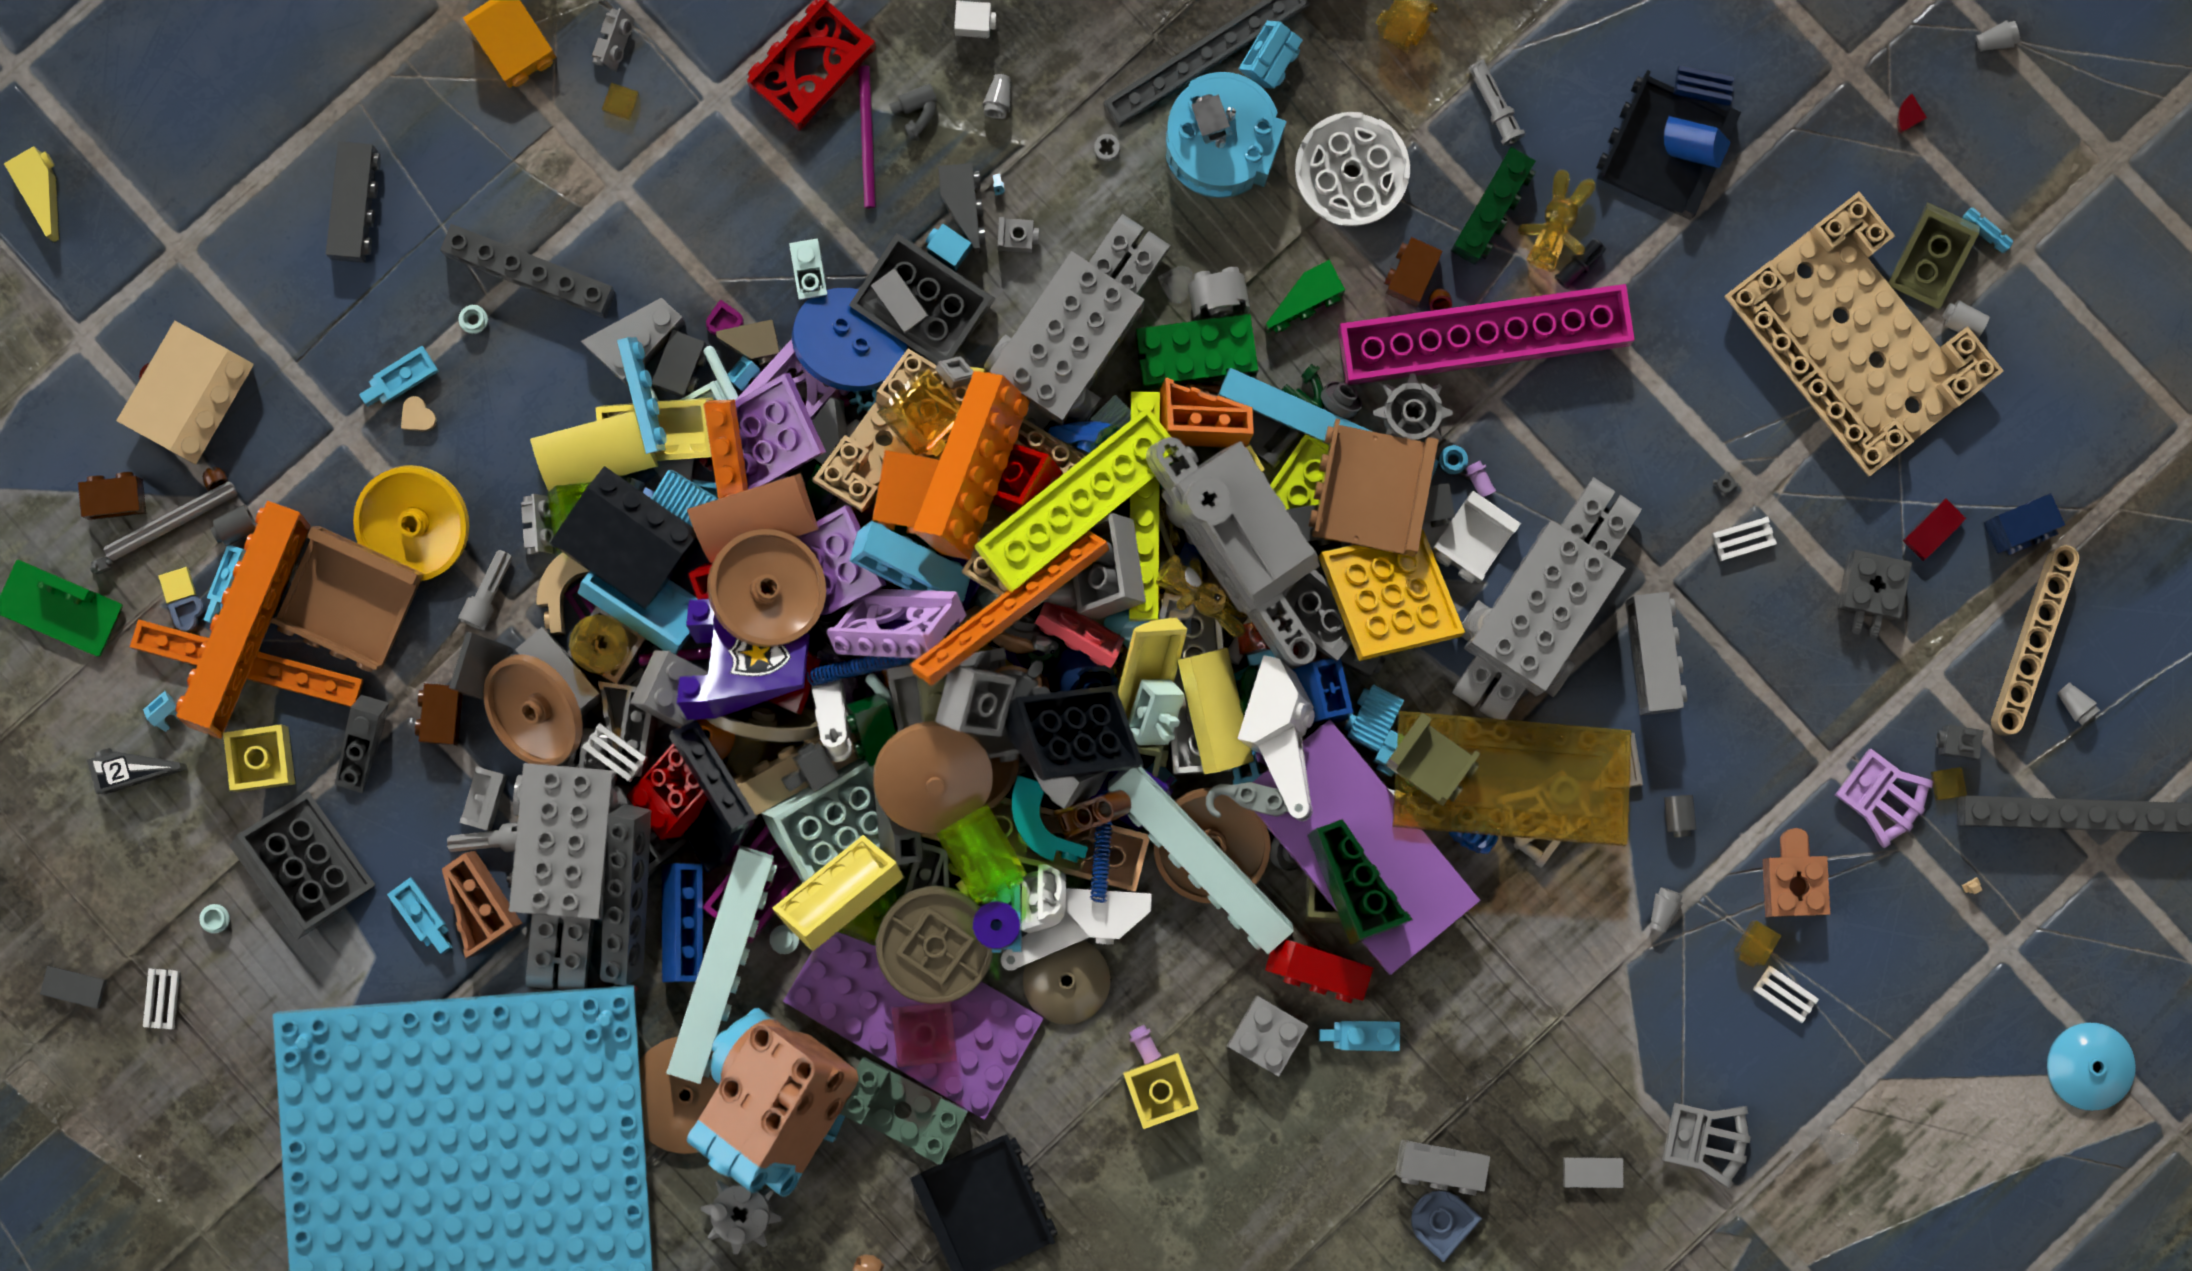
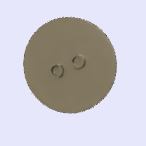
M942 886L919 888L896 900L883 916L876 936L877 960L889 984L903 996L926 1004L952 1002L971 992L985 977L993 958L992 949L983 946L977 940L973 931V919L980 906L964 893Z

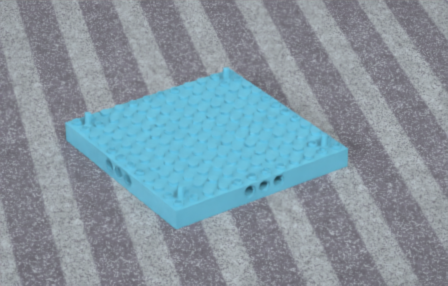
M635 985L277 1011L273 1014L289 1271H653Z

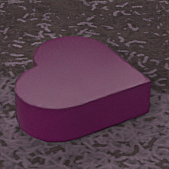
M721 299L706 320L707 330L714 336H717L716 331L744 325L742 315Z

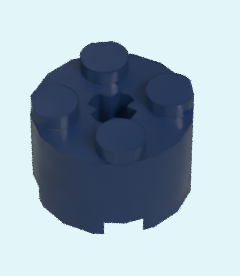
M1071 648L1061 652L1060 660L1053 668L1052 675L1048 680L1056 692L1115 685L1117 689L1118 679L1112 667L1100 666L1094 663L1089 655L1080 650H1072Z

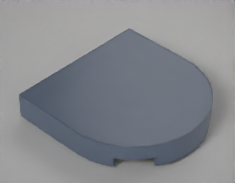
M1433 1191L1422 1196L1415 1204L1411 1214V1225L1418 1240L1442 1262H1445L1483 1218L1455 1194L1447 1191Z

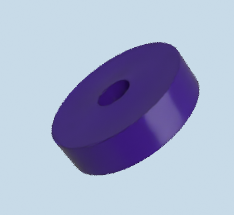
M993 901L986 903L976 912L973 919V931L977 940L983 946L993 950L1004 949L1012 945L1019 936L1020 919L1017 912L1009 904ZM996 920L1002 923L1001 929L997 931L991 928V924Z

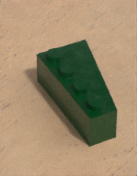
M1343 819L1316 828L1307 835L1350 945L1403 926L1413 920L1409 913L1405 912L1401 907L1393 890L1387 887L1377 867L1372 865L1364 854L1365 850Z

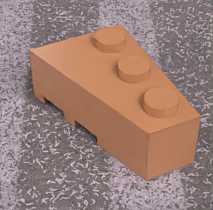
M476 851L466 852L442 868L451 905L453 904L457 918V929L461 933L465 948L463 950L465 959L478 955L523 924L516 912H509L510 903Z

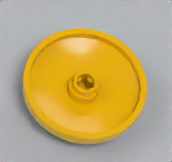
M414 465L391 468L373 478L364 487L355 505L353 526L357 543L424 573L421 581L432 579L448 570L459 559L466 547L469 536V516L465 502L458 490L448 479L431 469Z

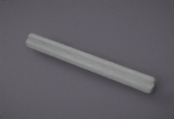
M226 482L104 547L107 558L115 561L236 497V488L231 482Z

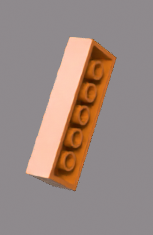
M979 371L973 372L913 531L941 555L970 560L975 549L974 545L978 543L982 526L987 520L992 500L998 491V484L1003 471L1008 465L1009 455L1014 443L1017 441L1022 421L1028 412L1030 400L1004 375Z

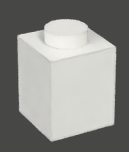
M956 1L955 36L989 38L990 29L995 30L996 12H991V3Z

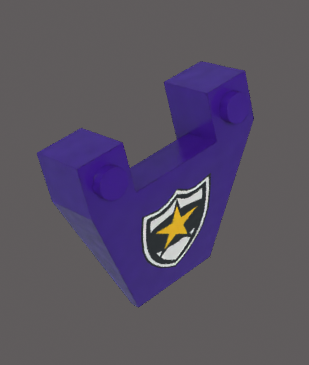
M709 599L689 600L686 627L696 643L712 642L708 675L683 676L679 678L677 704L687 720L715 719L804 688L809 644L808 633L783 646L758 647L735 638L720 624L714 615Z

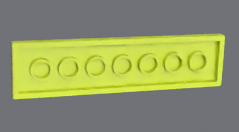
M1148 407L1145 408L975 544L974 548L1005 587L1011 592L1014 591L1155 477L1146 461L1147 450L1151 445L1171 436ZM1166 451L1162 454L1163 457L1166 458L1168 456Z

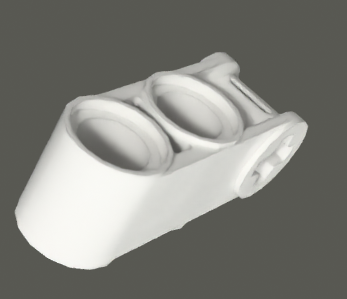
M840 679L812 686L820 739L825 746V752L829 759L834 762L845 761L852 753L850 731L846 716H848L845 705L846 695L842 680Z

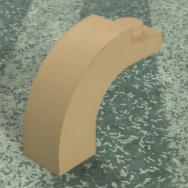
M563 552L546 568L539 582L536 597L537 606L540 608L548 607L549 611L544 612V624L546 629H550L552 635H566L564 593L574 581L586 576L590 572Z

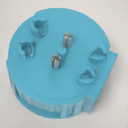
M1229 72L1205 74L1190 81L1189 86L1178 96L1172 106L1166 133V161L1172 173L1183 185L1204 196L1215 198L1237 196L1252 189L1253 183L1265 187L1287 121L1276 118L1278 112L1271 97L1260 85L1251 79ZM1211 94L1216 96L1219 94L1233 135L1205 144L1191 104L1196 103V100L1204 95Z

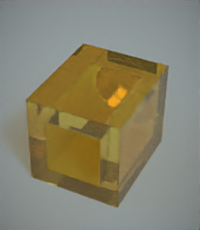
M1757 920L1751 921L1734 951L1740 954L1738 959L1752 968H1754L1755 964L1764 966L1782 935Z

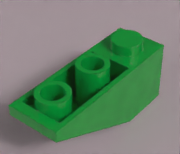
M1330 259L1302 274L1267 321L1264 328L1267 333L1273 330L1276 334L1291 326L1289 322L1300 318L1301 321L1306 320L1316 314L1315 309L1323 305L1329 308L1342 301L1340 296L1344 295L1345 288Z

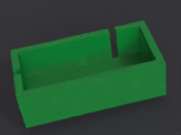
M1251 314L1136 328L1135 336L1143 391L1160 389L1165 377L1174 380L1175 384L1181 386L1187 385L1188 382L1197 384L1199 382L1222 381L1227 375L1226 370L1229 368L1250 377L1257 376L1258 364Z

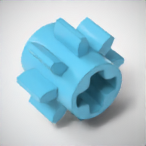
M877 388L866 391H853L856 394V398H852L849 401L852 405H859L857 414L860 415L863 410H870L876 401ZM871 392L874 401H867L863 404L861 395H868Z

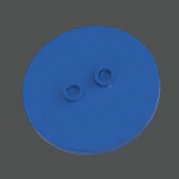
M833 288L827 290L828 296L808 299L798 311L792 328V344L795 354L808 373L830 387L845 391H866L882 385L906 352L907 344L849 306L859 289Z

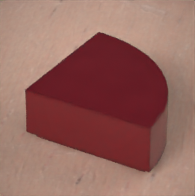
M1913 94L1909 95L1902 102L1898 111L1897 127L1900 134L1927 118Z

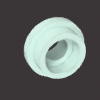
M478 305L466 306L459 314V324L467 333H480L487 326V313ZM477 315L479 317L478 322L474 325L469 324V318Z

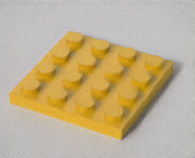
M1424 529L1421 532L1419 548L1415 557L1357 545L1324 551L1318 556L1359 661L1459 638L1465 633Z

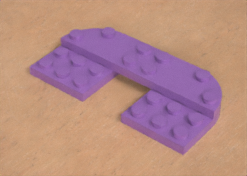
M790 373L780 375L735 402L748 489L784 479L786 474L826 453ZM850 505L844 506L816 521L818 530L796 536L815 554L825 576L826 599L820 616L843 611L846 609L845 607L887 585L884 578L849 561L857 531L861 529Z

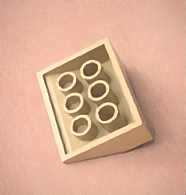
M174 320L116 421L196 465L254 364Z

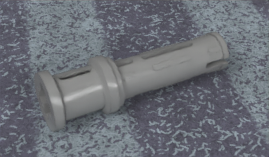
M1485 60L1471 65L1468 69L1492 114L1490 121L1493 125L1496 124L1503 138L1501 141L1503 146L1512 144L1526 135L1524 129H1520L1513 116L1515 114L1514 109L1507 106Z

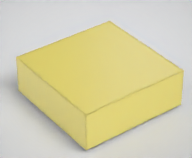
M188 567L158 575L166 603L170 604L189 596H196Z

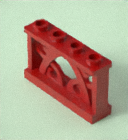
M814 0L805 11L807 15L800 22L795 21L786 31L787 36L781 43L775 42L767 51L768 57L761 64L757 62L747 74L749 76L747 79L748 85L791 122L798 131L810 121L876 49L875 41L860 30L828 0H820L819 2ZM830 17L835 21L836 30L832 37H827L829 32L827 24L823 30L816 29L815 24L818 19ZM842 27L859 41L856 45L839 39ZM809 31L810 37L802 38ZM808 48H826L823 55V64L829 75L825 79L817 75H805L796 80L795 58L797 51ZM832 49L836 50L833 57L840 56L841 58L838 64H831L829 62ZM784 56L785 66L778 64ZM775 71L779 74V77L772 82L782 84L786 81L787 86L777 91L770 90L765 86V77ZM806 82H813L815 89L812 92H806V85L800 90L798 86ZM790 92L797 109L792 112L777 98Z

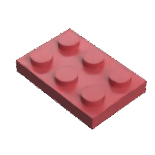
M1044 602L1035 621V624L1039 626L1042 632L1050 636H1057L1069 648L1084 652L1089 655L1094 663L1100 666L1106 665L1109 668L1113 666L1124 641L1123 637L1093 619L1078 614L1072 608Z

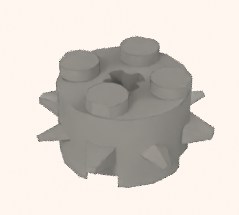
M1415 373L1410 374L1407 383L1402 384L1398 388L1388 384L1383 386L1388 399L1384 407L1373 410V415L1383 419L1387 435L1421 442L1426 440L1427 437L1439 439L1438 442L1442 440L1437 427L1442 419L1452 416L1453 411L1441 405L1442 402L1438 396L1442 388L1440 384L1433 387L1423 383L1419 384ZM1406 409H1417L1418 413L1416 416L1418 418L1416 419L1415 417H1408V411Z
M720 1180L716 1181L715 1184L719 1195L715 1198L713 1204L701 1206V1211L711 1216L713 1229L708 1238L713 1240L721 1237L723 1240L730 1242L733 1254L737 1255L743 1244L755 1241L765 1247L767 1242L764 1231L768 1228L769 1224L780 1222L782 1216L771 1211L769 1199L774 1190L767 1188L751 1193L741 1184H734L729 1187ZM736 1207L740 1210L744 1207L747 1209L748 1214L745 1216L748 1219L746 1221L742 1218L738 1220L735 1218L734 1214L737 1212L734 1209Z

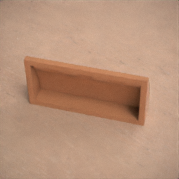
M801 473L687 509L696 536L710 563L715 560L718 553L731 540L748 531L773 529L796 537L819 529Z

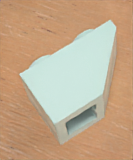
M818 238L789 243L798 299L805 300L828 296Z

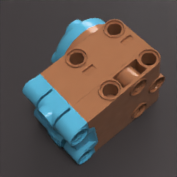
M755 1008L746 1016L733 1023L727 1030L721 1032L712 1044L711 1073L713 1080L719 1086L696 1125L689 1132L687 1142L710 1160L709 1165L714 1170L727 1177H732L751 1193H756L766 1184L780 1196L786 1197L797 1186L799 1178L855 1089L858 1082V1073L854 1067L811 1035L791 1031L768 1013H765L760 1008Z

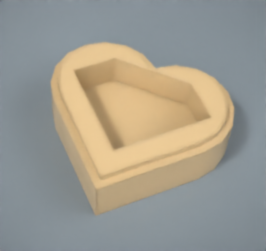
M416 396L407 398L403 404L401 429L413 431L432 430L436 426V415L430 409H427L425 402L421 398Z

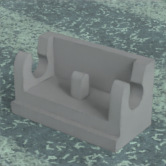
M476 767L459 823L492 831L508 776Z

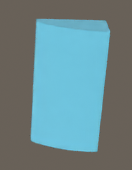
M589 572L581 581L578 590L579 595L662 650L670 651L677 655L690 638L691 634L686 627L689 600H697V598L671 580L668 581L646 610L592 572Z

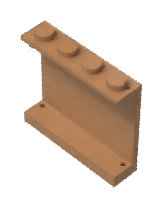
M1335 419L1333 427L1328 426L1324 443L1329 444L1327 455L1322 454L1319 471L1324 472L1322 483H1316L1314 499L1318 500L1317 511L1311 510L1308 527L1313 528L1312 536L1415 557L1419 548L1439 439L1427 437L1425 442L1342 426L1339 425L1340 419Z

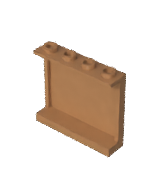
M312 526L307 538H310V542L278 616L272 618L270 622L277 625V630L289 636H293L295 633L304 637L303 642L312 647L320 648V646L330 649L329 654L338 659L346 660L348 657L356 661V666L362 670L372 672L373 669H382L424 573L321 526Z

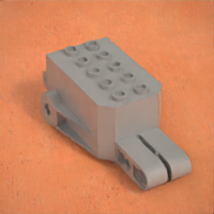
M1167 437L1151 445L1146 453V461L1164 488L1161 496L1166 502V514L1169 520L1176 527L1185 530L1238 612H1244V614L1248 615L1274 656L1283 661L1287 666L1304 665L1311 662L1316 654L1315 643L1281 592L1319 567L1318 556L1303 536L1297 523L1287 512L1282 500L1269 485L1268 479L1260 471L1248 449L1240 441L1221 450L1197 466L1198 458L1190 447L1185 448L1183 443L1174 437ZM1165 451L1168 453L1166 458L1162 455ZM1294 645H1295V646L1297 647V649H1298V655H1297V657H1296V656L1294 655V653H1293V646H1294Z

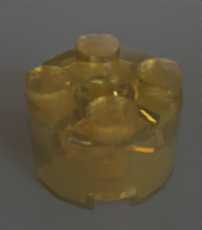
M1393 0L1394 3L1388 11L1384 9L1375 22L1378 25V35L1408 54L1410 52L1409 45L1416 46L1432 24L1428 20L1431 12L1434 14L1438 12L1439 6L1431 0Z
M596 614L585 617L576 624L570 634L569 648L572 658L581 668L592 674L606 675L615 672L625 664L630 655L631 642L627 631L618 621L609 616ZM600 637L605 638L603 642L607 643L606 649L601 648L599 652H595L594 641H599Z

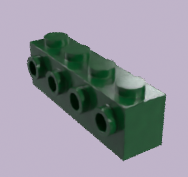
M1513 147L1509 149L1453 245L1451 252L1476 265L1480 257L1486 259L1494 245L1489 242L1494 232L1500 235L1508 221L1503 218L1508 208L1514 211L1522 195L1518 194L1522 184L1528 186L1536 171L1532 167L1536 160Z

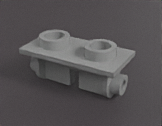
M611 9L610 13H606L600 33L608 35L607 40L598 38L592 53L594 58L592 63L598 66L605 64L615 72L623 59L624 49L628 37L632 33L635 20L623 9Z
M538 494L525 496L521 503L522 523H532V528L523 529L524 549H527V555H536L539 552L552 554L553 546L550 544V541L554 535L551 531L550 516L552 514V506L549 502V496Z

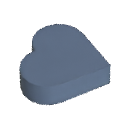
M189 596L167 604L174 625L178 630L188 633L196 630L199 623L198 618L205 612L203 600L195 596Z

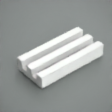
M1761 518L1713 533L1712 537L1720 562L1776 545V540L1772 534V527L1770 528L1769 518ZM1760 525L1764 529L1722 543L1720 541L1721 537ZM1766 536L1767 538L1765 542L1732 552L1724 553L1723 548Z
M600 723L597 725L595 732L589 736L587 743L585 742L582 748L629 782L632 781L648 759ZM602 733L639 760L636 764L599 738ZM594 743H597L630 767L631 771L629 773L592 747Z
M1768 966L1753 989L1800 1023L1805 1021L1806 1016L1819 1000L1772 966ZM1769 976H1774L1809 1000L1807 1004L1769 979ZM1766 984L1802 1009L1801 1013L1799 1014L1762 988L1763 985Z
M149 968L143 1027L174 1029L180 971ZM160 975L155 1022H152L156 977ZM167 976H171L167 1023H163Z

